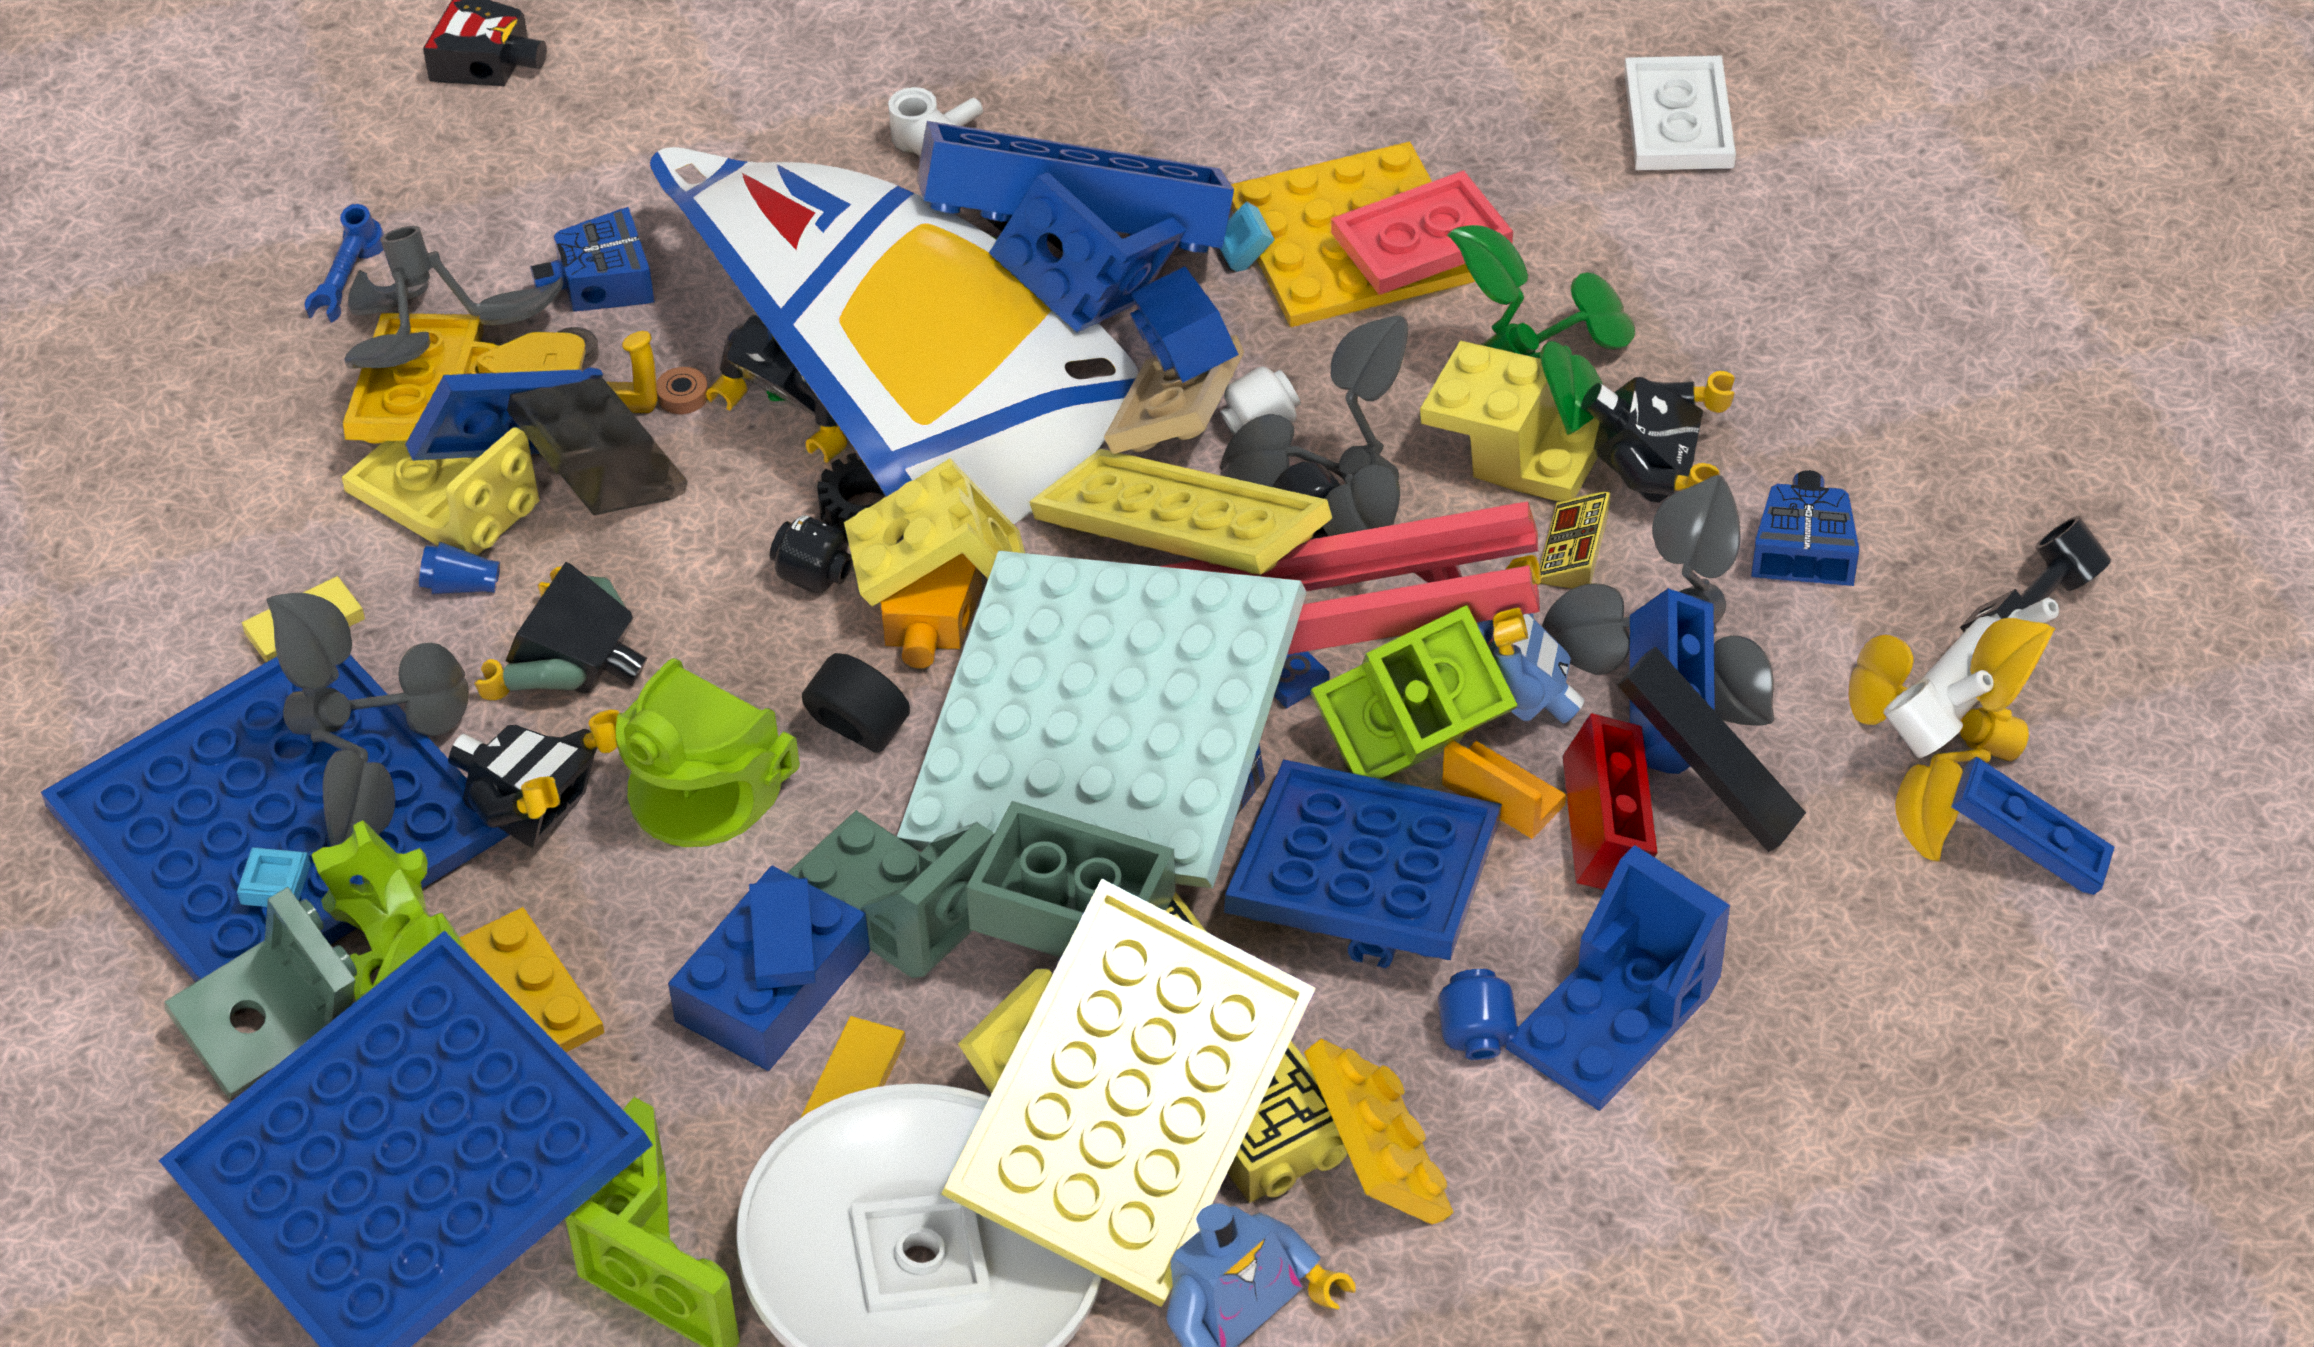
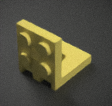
M951 458L915 480L907 482L897 491L869 508L861 510L854 517L844 522L859 592L872 607L961 553L987 579L990 576L998 551L1025 553L1017 527ZM904 534V539L897 543L899 538Z

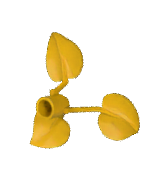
M2004 618L1992 623L1980 637L1971 659L1970 672L1972 675L1980 670H1985L1992 676L1994 684L1991 691L1976 697L1983 707L1969 710L1961 719L1963 727L1960 730V735L1966 741L1968 747L1974 750L1939 753L1932 757L1930 766L1923 764L1914 765L1906 773L1897 793L1895 811L1899 825L1908 841L1923 857L1940 862L1943 843L1959 814L1957 810L1951 807L1963 773L1961 766L1957 762L1971 761L1976 756L1986 763L1990 761L1991 756L2005 761H2013L2025 750L2029 738L2028 726L2024 720L2012 716V711L2006 709V707L2015 700L2026 684L2055 630L2054 627L2040 622ZM1891 635L1876 636L1863 646L1858 655L1857 666L1853 669L1850 677L1848 695L1855 719L1863 724L1876 725L1887 718L1884 714V709L1898 695L1908 689L1902 684L1912 670L1914 657L1910 647L1900 638Z

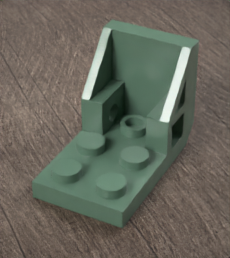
M856 810L787 873L798 879L807 878L808 884L865 912L870 950L909 977H924L972 932L969 924L966 886L987 849L994 832L975 822L937 837L922 852H919Z

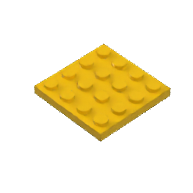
M1410 141L1231 184L1234 189L1231 203L1233 214L1245 202L1258 207L1275 239L1256 260L1290 328L1475 282L1465 263L1379 295L1331 233V218L1432 182Z

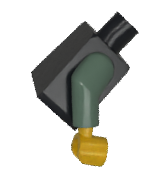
M565 562L562 567L554 568L550 572L551 583L543 581L538 583L541 598L515 635L505 660L509 664L504 669L501 663L495 659H488L482 664L481 671L487 680L478 679L475 681L474 685L479 695L487 700H498L505 697L510 691L528 689L575 690L580 693H589L604 670L632 685L648 658L622 643L634 617L631 611L626 608L611 581L605 577L586 576L568 562Z

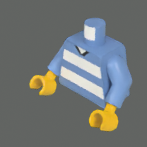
M1535 555L1514 558L1506 567V569L1529 565L1532 572L1533 585H1540L1541 572ZM1517 607L1496 613L1493 616V620L1477 623L1518 704L1516 709L1511 711L1523 721H1530L1545 708L1562 724H1565L1577 714L1585 699L1566 683L1571 658L1567 651L1534 619V613L1523 615L1521 609Z

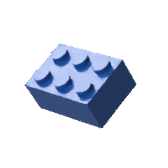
M771 865L756 883L798 878ZM808 884L816 983L757 989L750 893L748 891L668 982L675 1022L769 1072L870 953L866 913Z

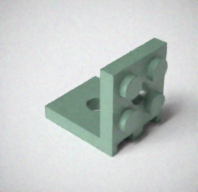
M289 887L268 898L264 941L164 1001L165 1011L229 1099L248 1089L349 1008L353 1002L354 977L357 975V970L352 959L340 945L334 948L331 947L321 933L324 925L316 909L307 899L299 902ZM253 1008L262 1014L265 1022L259 1030L253 1033H242L232 1026L230 1019L239 1009Z

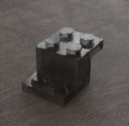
M603 378L586 379L581 382L547 388L542 387L531 391L510 394L507 407L509 415L521 430L524 431L525 435L555 472L560 474L593 516L669 501L686 492L688 480Z

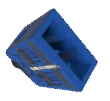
M629 207L557 231L554 235V242L558 260L530 266L535 288L554 283L562 277L563 287L561 290H567L573 312L655 302L650 269Z
M1811 470L1797 473L1793 477L1792 485L1776 484L1772 486L1755 540L1751 577L1854 586L1859 544L1849 493L1843 489L1824 487L1825 481L1823 476Z

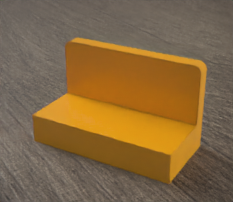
M1454 740L1444 747L1442 785L1461 796L1502 804L1500 820L1531 839L1566 805L1565 793L1478 741H1475L1469 748Z

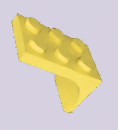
M517 427L509 430L482 455L471 458L413 461L405 446L407 441H386L381 443L342 476L344 489L348 494L437 546L439 542H443L475 555H479L484 549L491 547L501 534L518 519L529 514L535 504L540 501L527 433Z

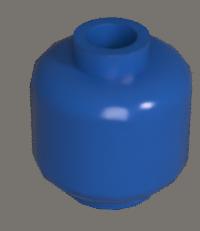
M1470 969L1458 972L1451 976L1449 979L1450 984L1441 990L1437 999L1441 1031L1445 1044L1454 1050L1465 1051V1056L1469 1060L1495 1058L1501 1053L1500 1047L1506 1045L1518 1033L1512 988L1507 981L1496 977L1495 972L1492 970Z

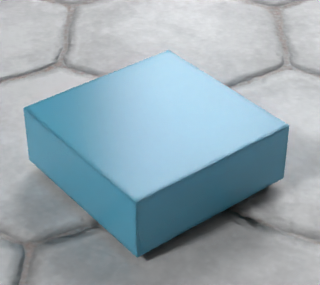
M1245 202L1228 220L1223 249L1220 248L1230 269L1236 272L1247 270L1275 240L1258 207Z
M252 847L237 890L240 904L267 907L268 898L286 887H289L299 901L311 865L308 853Z

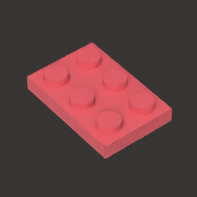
M1464 170L1331 218L1332 235L1379 295L1465 264L1458 246L1447 236L1455 228L1468 225L1488 227L1501 233L1513 244V230Z

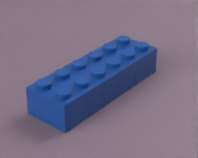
M933 121L926 122L917 182L923 200L931 202L930 207L934 210L945 213H960L961 207L981 210L980 215L984 218L996 221H1009L1037 176L1048 172L1115 232L1128 233L1130 236L1173 217L1187 229L1178 243L1179 248L1197 253L1208 252V247L1223 249L1234 189L1220 168Z

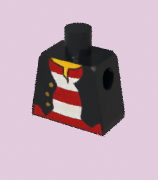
M451 0L424 45L423 52L429 81L505 86L517 65L541 69L545 63L547 46L543 40L528 38L525 16L520 9L492 0Z

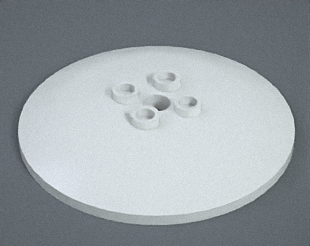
M932 1084L888 1085L851 1093L814 1109L790 1125L761 1156L746 1184L738 1212L736 1245L743 1284L761 1320L785 1347H1065L1088 1317L1095 1303L1102 1277L941 1195L990 1099L987 1095L961 1088ZM914 1246H924L931 1249L936 1254V1257L929 1262L918 1263L907 1258L904 1252Z

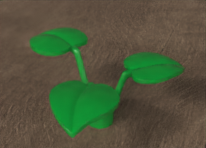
M1468 225L1453 229L1447 236L1458 246L1466 266L1477 285L1492 301L1503 305L1509 304L1501 319L1492 324V330L1496 334L1480 345L1541 359L1543 371L1564 424L1566 434L1574 433L1594 419L1593 416L1581 408V403L1585 394L1593 385L1597 383L1603 385L1592 364L1581 355H1572L1571 349L1568 346H1562L1555 341H1550L1543 345L1541 352L1535 353L1536 349H1538L1540 343L1582 321L1586 322L1592 339L1599 346L1610 350L1624 348L1634 339L1635 326L1630 316L1624 312L1621 299L1603 278L1597 274L1585 272L1575 277L1571 284V295L1580 312L1565 318L1538 334L1526 323L1509 324L1524 300V294L1519 287L1528 281V272L1519 252L1505 236L1491 228Z

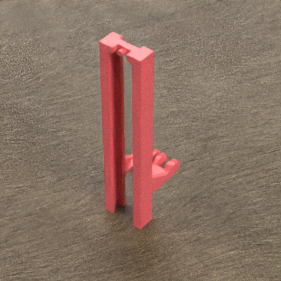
M1528 501L1310 539L1295 547L1281 558L1273 569L1261 575L1251 574L1247 571L1218 564H1210L1198 559L1159 566L1301 580L1306 591L1415 573L1427 582L1303 604L1288 654L1403 636L1466 605L1476 623L1493 620V616L1496 613L1517 607L1521 609L1523 615L1540 612L1539 589L1537 584L1533 585L1532 572L1529 565L1462 577L1458 566L1537 552L1538 530Z

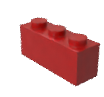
M1590 713L1562 757L1576 883L1605 890L1620 859L1634 845L1653 857L1658 852L1642 726Z

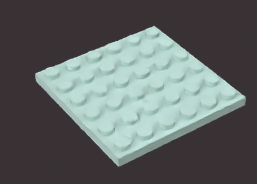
M998 551L897 837L915 849L924 850L937 837L975 822L980 823L995 833L1011 801H1015L1173 848L1175 884L1213 889L1307 594L1301 580Z

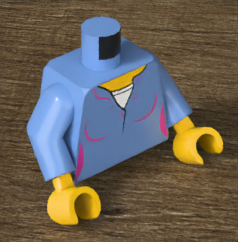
M1211 1204L1203 1208L1197 1215L1196 1221L1199 1231L1174 1252L1170 1261L1173 1289L1166 1319L1182 1347H1237L1303 1289L1300 1279L1304 1276L1309 1280L1308 1293L1310 1298L1321 1306L1338 1310L1340 1309L1339 1305L1329 1296V1288L1334 1281L1335 1285L1343 1291L1355 1293L1356 1286L1348 1274L1324 1270L1318 1264L1321 1257L1289 1225L1264 1213H1256L1250 1216L1236 1206L1229 1207L1224 1204Z

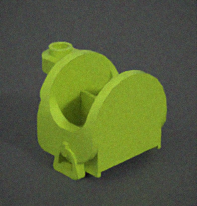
M677 658L668 660L645 684L638 699L624 713L617 715L616 742L618 751L625 765L631 770L628 779L627 798L632 816L644 831L655 839L670 845L706 847L726 842L744 833L773 806L778 797L781 783L800 767L797 739L785 731L778 737L776 715L770 708L760 710L683 668V663Z

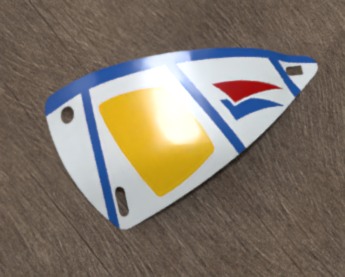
M679 147L664 148L652 156L650 168L663 191L677 204L697 230L744 298L847 437L886 497L900 489L907 482L915 480L951 458L998 509L1015 524L1033 513L1029 503L1031 499L1094 454L1104 443V435L1138 375L1135 363L1099 323L1078 333L989 254L996 239L953 213L932 209L930 207L931 202L924 201L923 197L882 179L847 169L799 162H747ZM693 164L706 177V180L697 184H688L675 170ZM1096 358L1106 359L1115 367V373L1111 376L1081 380L1071 377L1065 370L1067 362Z

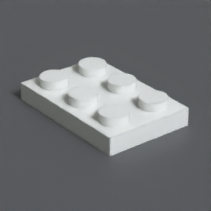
M1722 56L1625 58L1624 76L1635 169L1734 168L1736 152Z

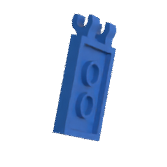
M587 368L583 372L580 369L443 375L405 446L413 461L479 457L509 430L517 427L527 433L530 453L544 454L550 452L555 443L579 445L585 442L594 428L592 424L580 425L575 423L582 410L603 411L607 408L614 394L612 390L600 391L595 389L604 375L602 370L597 368Z

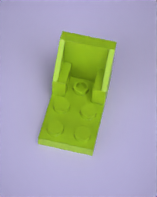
M633 1097L623 1110L646 1133L653 1146L565 1218L577 1274L580 1278L702 1347H736L740 1342L729 1277L715 1262L706 1258L697 1260L679 1250L670 1239L666 1170L654 1107Z

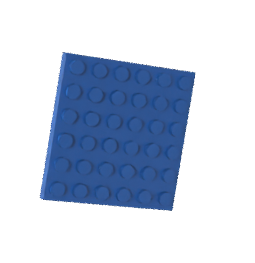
M351 655L344 662L336 665L339 677L326 687L338 690L348 700L388 695ZM277 656L41 791L48 810L195 982L265 940L267 907L241 905L237 895L252 847L307 852L311 865L299 902L307 899L316 909L324 925L321 933L330 945L357 929V927L345 921H336L323 909L321 900L329 888L318 874L311 855L323 847H331L324 813L323 776L328 760L336 751L341 749L324 741L313 742L311 734L297 735L287 727L283 715L284 703L291 693L302 691V688L295 686L287 679ZM397 704L351 710L348 721L339 730L329 732L366 749L368 752L367 763L377 762L388 770L395 790V810L388 826L379 836L399 854H406L419 848L422 849L428 861L427 874L421 881L422 889L510 836L499 827L490 828L486 826L476 812L466 807L463 795L467 778L457 767L449 764L448 758L428 736L415 733L409 728L406 713ZM352 876L349 881L353 884L361 885L363 884V876Z
M444 930L158 1161L319 1347H412L653 1146V1144L636 1122Z

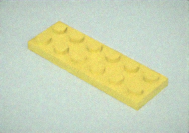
M1101 448L1029 501L1036 520L1259 575L1273 569L1281 558L1298 545L1310 540L1314 532L1332 519L1327 499L1123 453L1112 454L1110 450Z

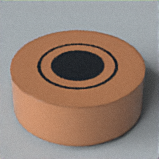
M672 368L664 372L656 382L658 403L664 410L670 413L688 414L702 408L708 400L706 396L708 390L707 379L701 371L695 368Z

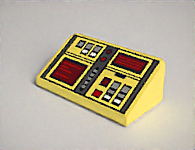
M1598 492L1556 503L1540 564L1541 584L1573 589L1592 583L1609 515L1610 492Z

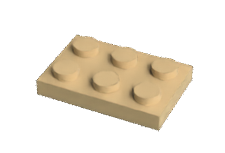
M1237 335L1230 337L1239 354L1238 356L1184 383L1173 368L1164 372L1157 357L1146 359L1104 435L1111 453L1115 454L1130 449L1133 452H1143L1154 447L1160 441L1178 437L1180 440H1188L1201 434L1207 428L1244 354Z

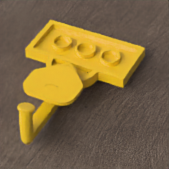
M381 313L373 338L396 334L400 328L399 313ZM409 313L410 334L428 332L431 339L428 349L414 360L401 365L361 369L343 420L345 440H364L372 444L386 441H407L443 375L580 370L586 352L585 342L580 336L572 333L532 332L498 346L493 343L481 342L484 328L479 316H472L471 314ZM648 331L634 332L622 342V348L629 352L631 358L633 382L600 381L595 389L600 391L612 390L613 398L603 411L596 412L583 409L581 413H650L657 405L658 396L654 355L650 344L652 338Z

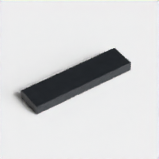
M1656 646L1649 650L1617 686L1768 852L1777 848L1806 814L1805 810Z

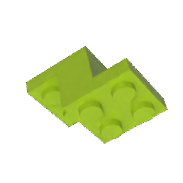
M1467 605L1367 652L1360 666L1324 682L1310 691L1349 772L1382 780L1443 752L1444 747L1453 740L1460 743L1465 733L1516 709L1518 706Z

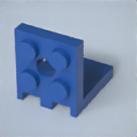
M1047 172L1037 176L989 251V254L1078 333L1133 307L1135 302L1130 293L1153 282L1187 229L1171 217L1122 239ZM1049 233L1056 235L1062 242L1063 255L1061 259L1053 256L1048 249L1047 238Z

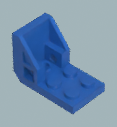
M1634 845L1620 859L1581 936L1578 967L1518 1026L1517 1035L1506 1043V1049L1598 1111H1601L1710 997L1721 977L1730 904Z

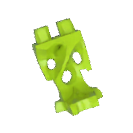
M362 820L353 825L352 835L342 844L323 847L311 854L318 874L329 888L321 900L323 909L336 921H345L362 930L372 951L359 956L356 953L349 955L357 970V975L354 977L356 1001L444 930L468 954L463 942L445 915L441 912L430 917L426 910L421 881L427 874L428 861L421 848L406 854L396 853ZM352 876H363V884L361 885L353 884L349 880ZM380 968L377 978L372 985L370 976L376 969Z

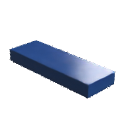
M1977 756L1965 765L1951 805L1952 808L2081 892L2095 895L2102 890L2115 848L2113 845Z

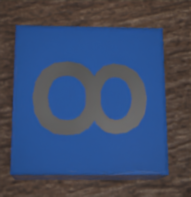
M1308 651L1288 654L1274 697L1284 707L1289 708L1309 696L1312 688L1329 681L1330 672Z

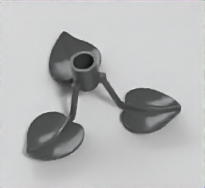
M406 226L384 234L380 240L395 283L390 286L374 285L369 280L367 273L359 270L349 292L348 306L350 312L354 315H369L389 310L398 304L400 328L396 334L377 336L354 346L344 358L346 367L349 369L397 366L414 360L428 349L431 343L428 332L410 334L411 327L407 300L417 297L427 290L430 279L429 270L431 268L436 270L472 316H479L483 325L514 323L541 312L563 287L562 277L554 283L538 288L498 294L484 299L478 304L469 298L442 264L438 251L428 253L420 227Z
M1391 316L1358 326L1340 341L1332 357L1331 379L1340 389L1348 390L1345 399L1367 442L1366 446H1352L1342 454L1339 463H1336L1301 447L1290 446L1295 431L1293 423L1281 415L1267 414L1252 419L1235 433L1225 449L1221 461L1220 474L1229 478L1273 487L1280 474L1289 468V457L1315 461L1324 465L1329 471L1336 473L1346 483L1334 488L1325 497L1329 504L1332 519L1323 525V528L1329 536L1394 525L1400 501L1399 472L1395 465L1380 455L1384 445L1375 438L1358 404V396L1365 401L1372 402L1378 400L1394 383L1405 354L1408 338L1407 319L1402 316Z
M1721 475L1712 476L1670 496L1658 508L1652 524V535L1659 554L1670 563L1683 564L1682 575L1693 585L1679 592L1713 603L1714 624L1725 613L1726 599L1722 591L1717 586L1711 584L1706 578L1720 577L1732 567L1739 553L1741 537L1736 502L1726 480ZM1693 570L1697 572L1699 575L1706 578L1701 579L1696 573L1693 572ZM1591 583L1573 588L1562 595L1551 606L1544 618L1542 627L1567 651L1571 658L1570 664L1588 673L1601 675L1617 669L1625 661L1630 651V637L1625 629L1630 627V617L1623 618V597L1617 589L1608 585ZM1714 625V634H1715V633L1717 632V628H1716V626ZM1730 635L1717 640L1714 643L1715 712L1723 721L1751 726L1771 724L1774 721V678L1766 653L1753 640L1742 636Z
M287 593L271 596L266 601L273 619L274 641L279 664L287 679L295 686L302 688V691L291 693L284 703L283 715L285 723L297 735L311 734L313 742L324 741L341 749L336 751L328 760L323 776L324 813L331 847L346 841L353 833V825L362 820L379 835L388 826L395 810V790L392 778L382 764L377 762L367 763L368 752L366 749L329 732L339 730L348 721L351 710L406 703V720L413 732L423 736L444 734L458 724L467 708L469 688L468 682L465 679V671L453 654L445 647L436 643H420L408 649L400 662L398 677L403 693L348 700L338 690L326 688L338 679L339 673L336 665L344 662L352 650L351 631L343 613L330 601L313 594Z

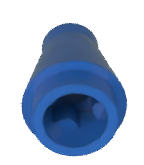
M439 542L438 547L425 545L420 566L419 587L431 589L432 594L495 593L496 582H498L500 574V561L488 560L443 542Z

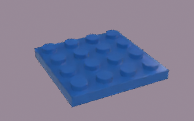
M1283 759L1225 894L1224 913L1247 917L1255 921H1266L1299 928L1312 933H1322L1351 939L1368 945H1379L1416 953L1425 957H1436L1451 961L1500 822L1502 804Z

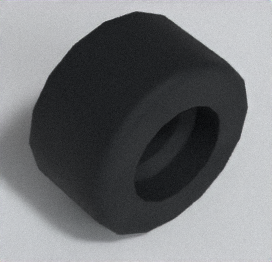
M834 653L829 656L802 692L803 705L819 724L875 753L881 752L886 748L910 714L908 700L890 679L864 661L848 654Z

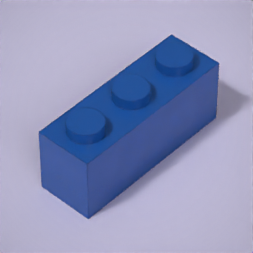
M1185 266L1130 293L1138 308L1131 312L1130 316L1142 340L1146 341L1153 356L1156 355L1164 372L1173 368L1183 383L1239 355L1218 309Z
M1667 588L1630 614V670L1645 653L1656 646L1715 711L1714 604ZM1630 700V723L1642 726L1647 767L1669 774H1680L1691 767Z

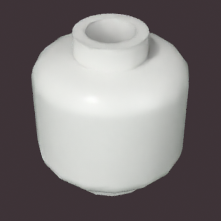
M1261 366L1226 387L1224 398L1228 407L1221 410L1220 413L1227 427L1235 435L1242 426L1252 419L1267 414L1281 415L1294 424L1297 417L1295 408L1300 406L1301 402L1292 384L1281 370L1273 373L1267 367Z

